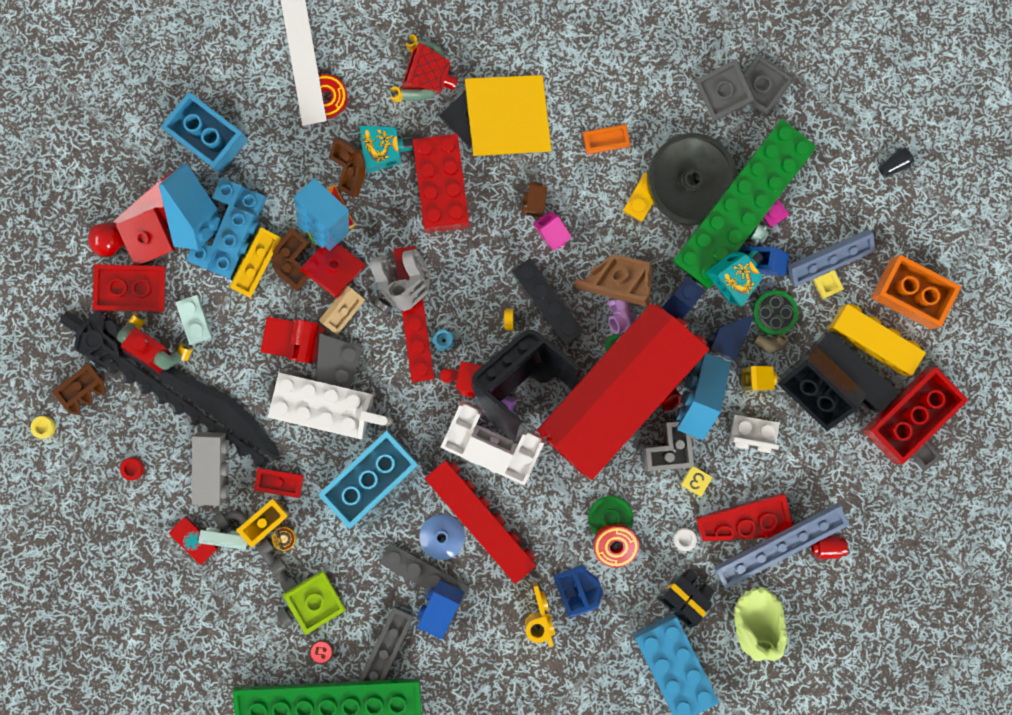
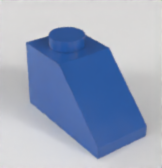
M741 246L737 251L747 255L752 250L758 251L762 255L763 260L756 268L763 275H786L789 254L776 247Z

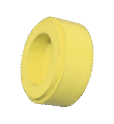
M38 416L31 423L32 434L40 439L51 437L56 430L55 421L49 416Z

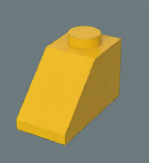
M750 366L741 369L743 392L775 389L778 378L773 366Z
M274 497L236 531L252 548L285 520L289 513Z

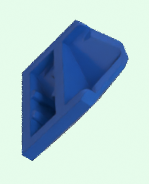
M583 565L553 575L569 619L599 608L603 589L599 579L586 570Z

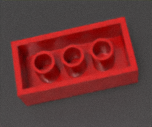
M458 134L413 139L425 233L470 228Z
M937 367L925 368L862 432L893 464H904L968 399Z

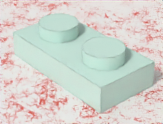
M198 295L175 302L189 345L213 338Z
M206 528V531H200V544L246 550L247 542L237 531H230V534L220 533V529Z

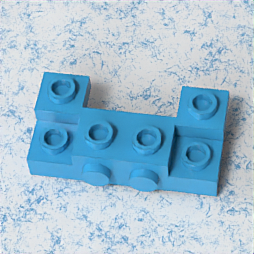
M221 177L212 198L228 205V208L212 246L204 244L199 250L190 249L186 261L233 280L243 255H246L251 245L249 241L252 234L255 235L259 229L258 219L267 197Z

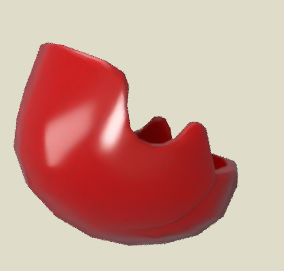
M113 222L97 224L91 228L88 234V245L92 252L99 257L114 256L118 254V249L125 245L116 224Z

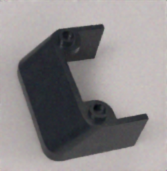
M525 330L473 374L471 387L487 419L516 443L519 439L523 421L510 411L502 400L529 376L541 383L549 382L556 376L569 388L573 389L577 384L582 367L537 331Z

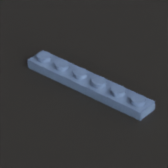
M836 503L714 566V569L725 589L842 530L850 524L841 506Z

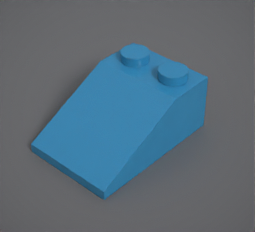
M182 164L159 184L173 246L199 250L218 231L221 220L218 217L216 206L188 164Z

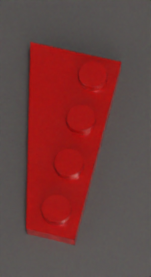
M784 493L695 517L702 541L768 539L793 526Z

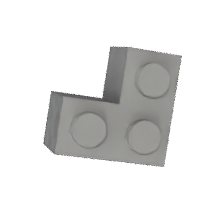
M679 421L662 423L664 446L642 448L644 471L694 467L691 435L677 430Z

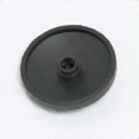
M687 133L670 139L656 151L648 168L647 185L653 203L663 215L681 224L697 225L703 221L736 178L737 170L732 156L720 142L704 134Z

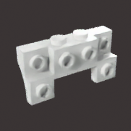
M461 401L441 448L463 457L471 463L485 467L493 473H498L525 485L546 439L524 430L519 442L515 443L506 437L477 425L483 410Z

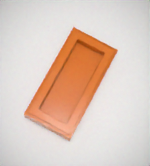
M627 124L582 133L586 155L631 146Z

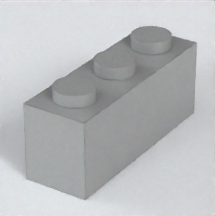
M198 432L192 436V505L220 506L228 498L229 486L226 485V476L229 474V463L226 462V454L229 452V440H226V433Z

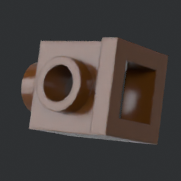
M530 182L529 191H524L523 204L527 205V207L522 206L521 215L544 216L547 187L543 186L542 183Z

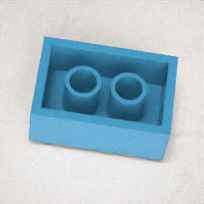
M190 92L186 94L160 126L167 134L219 174H222L248 141L247 137L240 130Z
M315 178L294 196L297 225L305 233L307 231L314 236L313 240L319 247H325L330 251L349 233V210Z
M706 353L701 361L693 367V375L689 374L684 384L687 390L683 392L680 400L683 407L679 408L676 420H679L678 431L704 440L721 413L731 362Z

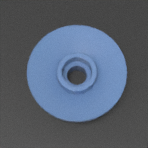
M438 514L425 521L420 530L419 540L422 549L428 556L437 560H447L456 556L461 551L465 542V532L463 526L456 518L447 514ZM440 533L446 536L444 542H440L437 538Z

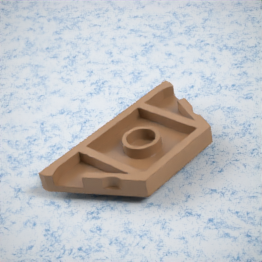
M612 254L603 263L593 267L590 270L591 275L582 281L578 278L573 282L579 290L648 307L653 268L650 262Z

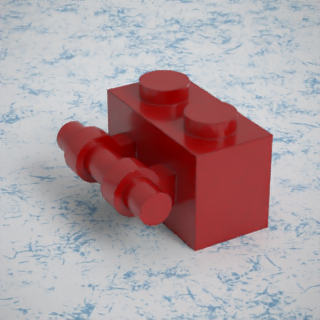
M461 361L459 371L443 369L440 372V379L446 384L457 381L455 389L460 391L459 395L474 398L475 393L471 387L472 376L482 365Z

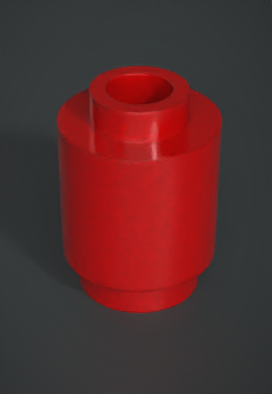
M838 535L828 536L811 545L812 555H815L818 560L841 559L842 556H847V541L844 537L840 538Z

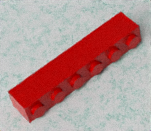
M445 460L424 479L514 584H517L536 567L534 562L536 559L535 555L528 548L524 550L518 544L521 539L513 530L510 533L504 527L506 522L498 513L493 515L488 509L491 505L482 495L479 498L474 493L476 487L468 478L462 479L458 474L461 471L460 468L453 461L449 463Z

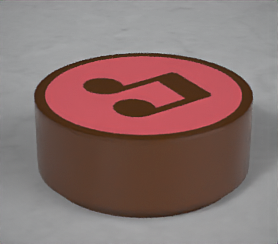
M324 639L316 641L310 648V657L317 664L329 662L334 654L333 645Z

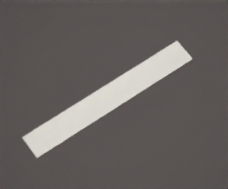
M281 0L302 126L327 121L306 1Z

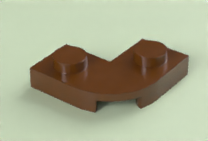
M334 137L329 159L343 167L337 188L351 197H359L366 170L364 156L355 145L341 137Z
M291 228L274 248L272 265L276 274L299 292L310 278L301 271L302 265L296 260L310 243Z

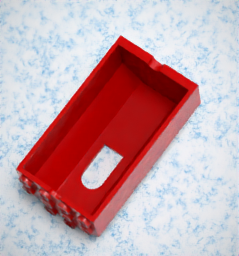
M651 303L535 431L541 437L545 438L547 436L548 438L545 441L584 477L593 480L709 351V348L706 346V340L699 334L693 335L688 330L689 326L684 320L679 317L677 319L674 318L660 305Z

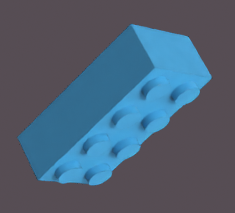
M673 613L632 633L672 715H697L719 704L678 618Z

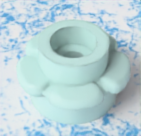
M758 224L748 239L753 241L754 245H757L759 242L763 243L769 233L766 231L767 226L765 224L763 226Z

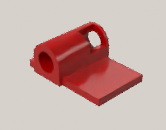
M267 317L260 352L312 364V362H317L319 333L324 335L326 327L305 320L295 319L294 322Z

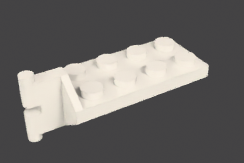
M278 373L268 418L358 439L364 438L369 422L383 426H390L393 423L390 417L372 413L373 394Z

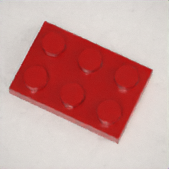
M94 264L92 310L165 312V266Z

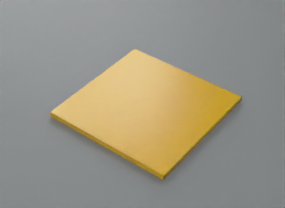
M543 75L465 79L473 156L551 151Z

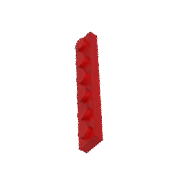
M416 246L393 249L398 281L404 279L408 281L410 279L403 264L402 254L404 251L416 249ZM422 298L411 309L402 311L412 383L435 379L424 300Z

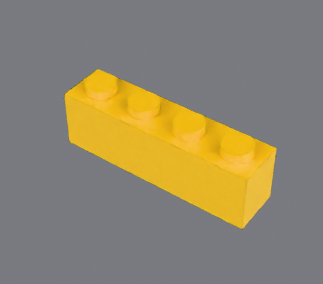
M846 304L840 307L828 330L836 332L844 340L902 376L907 377L914 374L926 354L925 351L920 349L921 346L912 340L907 341L900 337V332L893 328L887 329L881 325L882 322L873 316H866L862 313V309L854 304Z

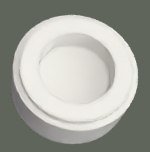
M680 528L675 532L673 542L678 549L690 551L697 543V536L689 528Z

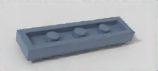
M869 229L787 265L790 283L797 287L875 252L874 233Z

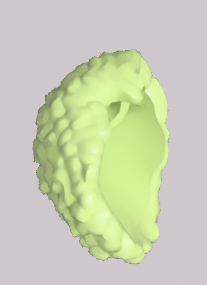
M754 587L750 591H745L744 595L738 599L734 608V623L738 641L746 654L750 655L755 661H775L784 655L787 645L783 606L781 605L782 602L777 600L776 595L764 587Z

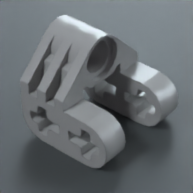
M416 249L404 251L402 254L404 267L410 276L408 281L406 279L397 280V275L385 256L372 257L370 266L373 276L378 282V288L385 296L386 301L399 310L406 311L411 309L429 293V271Z

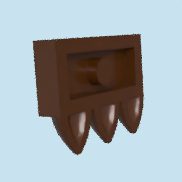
M88 363L52 392L69 413L80 415L79 401L86 405H92L93 397L91 392L104 396L105 380L95 367Z

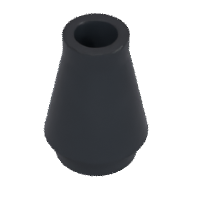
M904 147L903 149H897L878 167V170L884 178H887L892 174L910 168L915 160L911 152Z

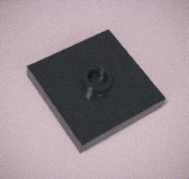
M465 90L439 115V118L455 134H458V137L471 149L472 143Z

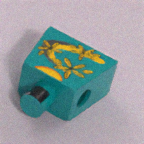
M360 126L362 150L367 173L401 164V152L414 151L412 137L399 139L396 127Z
M752 250L748 255L735 251L708 269L706 273L728 303L742 307L762 280V274L756 266L763 260V257L756 250Z

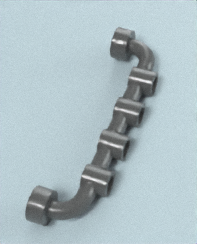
M220 511L213 516L216 524L222 531L231 526L230 521L237 520L243 525L249 519L240 511H230L225 514ZM268 538L260 540L255 547L266 561L272 574L279 581L283 591L286 592L297 586L298 583L293 576L288 579L285 575L284 570L287 569V566L280 557L275 559L271 551L275 548ZM283 607L276 612L277 617L285 628L294 623V615L290 608L287 610Z

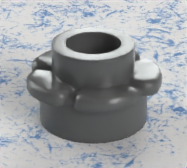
M378 297L375 302H371L374 307L372 311L380 317L390 316L393 306L386 300Z

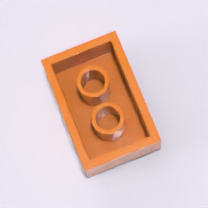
M900 254L889 260L871 299L931 330L942 327L962 286Z

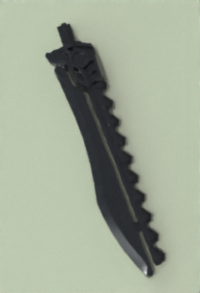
M68 311L60 316L59 322L76 332L74 349L103 369L108 370L109 373L116 374V372L120 371L124 382L128 384L137 382L142 394L149 395V393L153 392L157 404L165 405V403L169 402L173 414L181 415L186 413L190 425L197 426V424L202 423L205 432L226 433V440H229V446L235 444L239 456L246 457V455L250 454L255 466L262 467L267 464L268 460L241 441L242 438L251 442L273 459H280L279 452L262 427L229 395L189 377L174 367L162 370L159 374L124 350L122 351L121 345L108 334L109 332L117 338V334L122 328L112 320L107 321V316L103 311H95L85 322ZM123 353H125L130 358L138 362L140 365L145 367L147 370H149L154 375L162 379L164 382L169 384L171 387H173L178 392L186 396L188 399H190L195 404L203 408L205 411L210 413L212 416L217 418L219 421L227 425L235 432L231 434L229 431L224 429L222 426L217 424L208 416L200 412L198 409L193 407L184 399L176 395L174 392L169 390L160 382H158L150 375L145 373L143 370L138 368L136 365L128 361L126 358H124Z

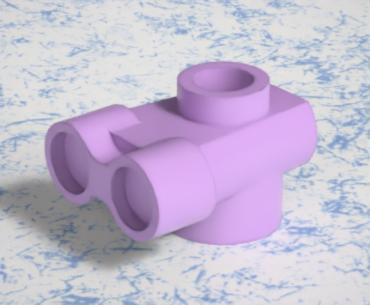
M618 299L610 300L607 303L613 316H610L608 319L609 326L614 333H624L636 320V317L629 309V302Z

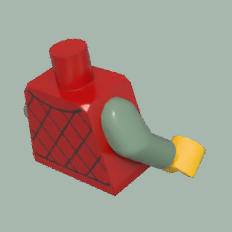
M411 34L409 39L414 41V43H405L407 49L412 54L401 86L404 89L401 91L396 86L392 87L391 91L398 92V95L390 97L393 102H400L403 99L420 101L433 98L442 92L443 87L454 90L458 78L448 74L450 61L446 59L436 43L425 40L418 41L417 37Z
M136 312L117 334L118 341L122 343V350L159 374L162 370L171 368L181 360L188 361L193 350L192 348H184L186 344L181 343L177 352H169L162 344L140 331L146 318L144 320L139 319Z

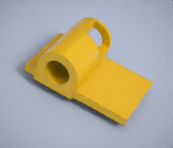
M534 581L533 587L540 611L534 612L526 618V635L532 642L541 643L548 641L549 647H552L554 645L551 636L556 634L550 611L545 613V610H549L545 592H540L537 581ZM535 624L542 625V628L538 631L531 629Z

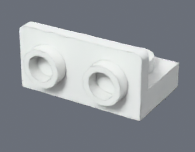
M733 415L729 442H734L737 448L749 449V445L757 446V451L771 453L772 449L779 450V445L776 444L780 423Z

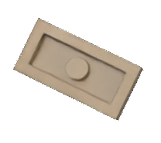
M347 285L319 321L338 335L365 299Z

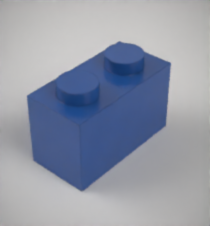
M439 580L436 588L431 586L425 598L429 603L427 606L423 604L417 615L421 619L417 628L439 639H443L461 602L464 591Z

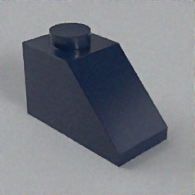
M687 276L662 308L677 319L679 317L682 319L703 295L705 290Z
M747 316L715 330V333L711 332L707 339L709 352L731 361L737 360L754 317Z

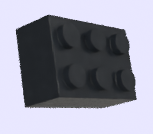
M817 346L789 367L777 383L826 431H829L858 410L867 395Z

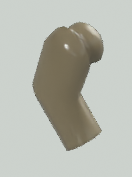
M757 334L753 344L769 353H774L786 348L789 339L784 334H779L771 339Z

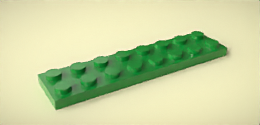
M784 119L779 120L671 262L706 290L709 289L713 281L706 271L730 253L737 252L817 146Z
M420 678L235 687L232 691L235 715H423Z

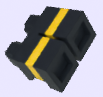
M691 569L685 570L680 576L674 577L667 588L656 597L671 612L675 611L674 614L688 627L699 625L713 604L710 600L714 594V590L709 585L702 584L698 590L693 586L698 576Z

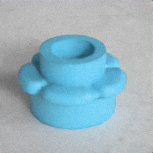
M440 329L437 331V334H434L432 340L433 344L436 345V349L444 351L446 349L450 350L454 346L453 340H455V337L451 331L448 332L446 329Z

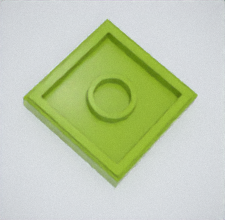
M323 570L282 594L305 635L346 611Z

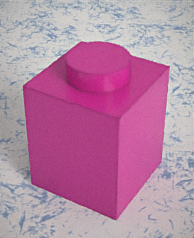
M551 211L532 224L544 243L553 251L563 247L567 240L571 238L559 216Z

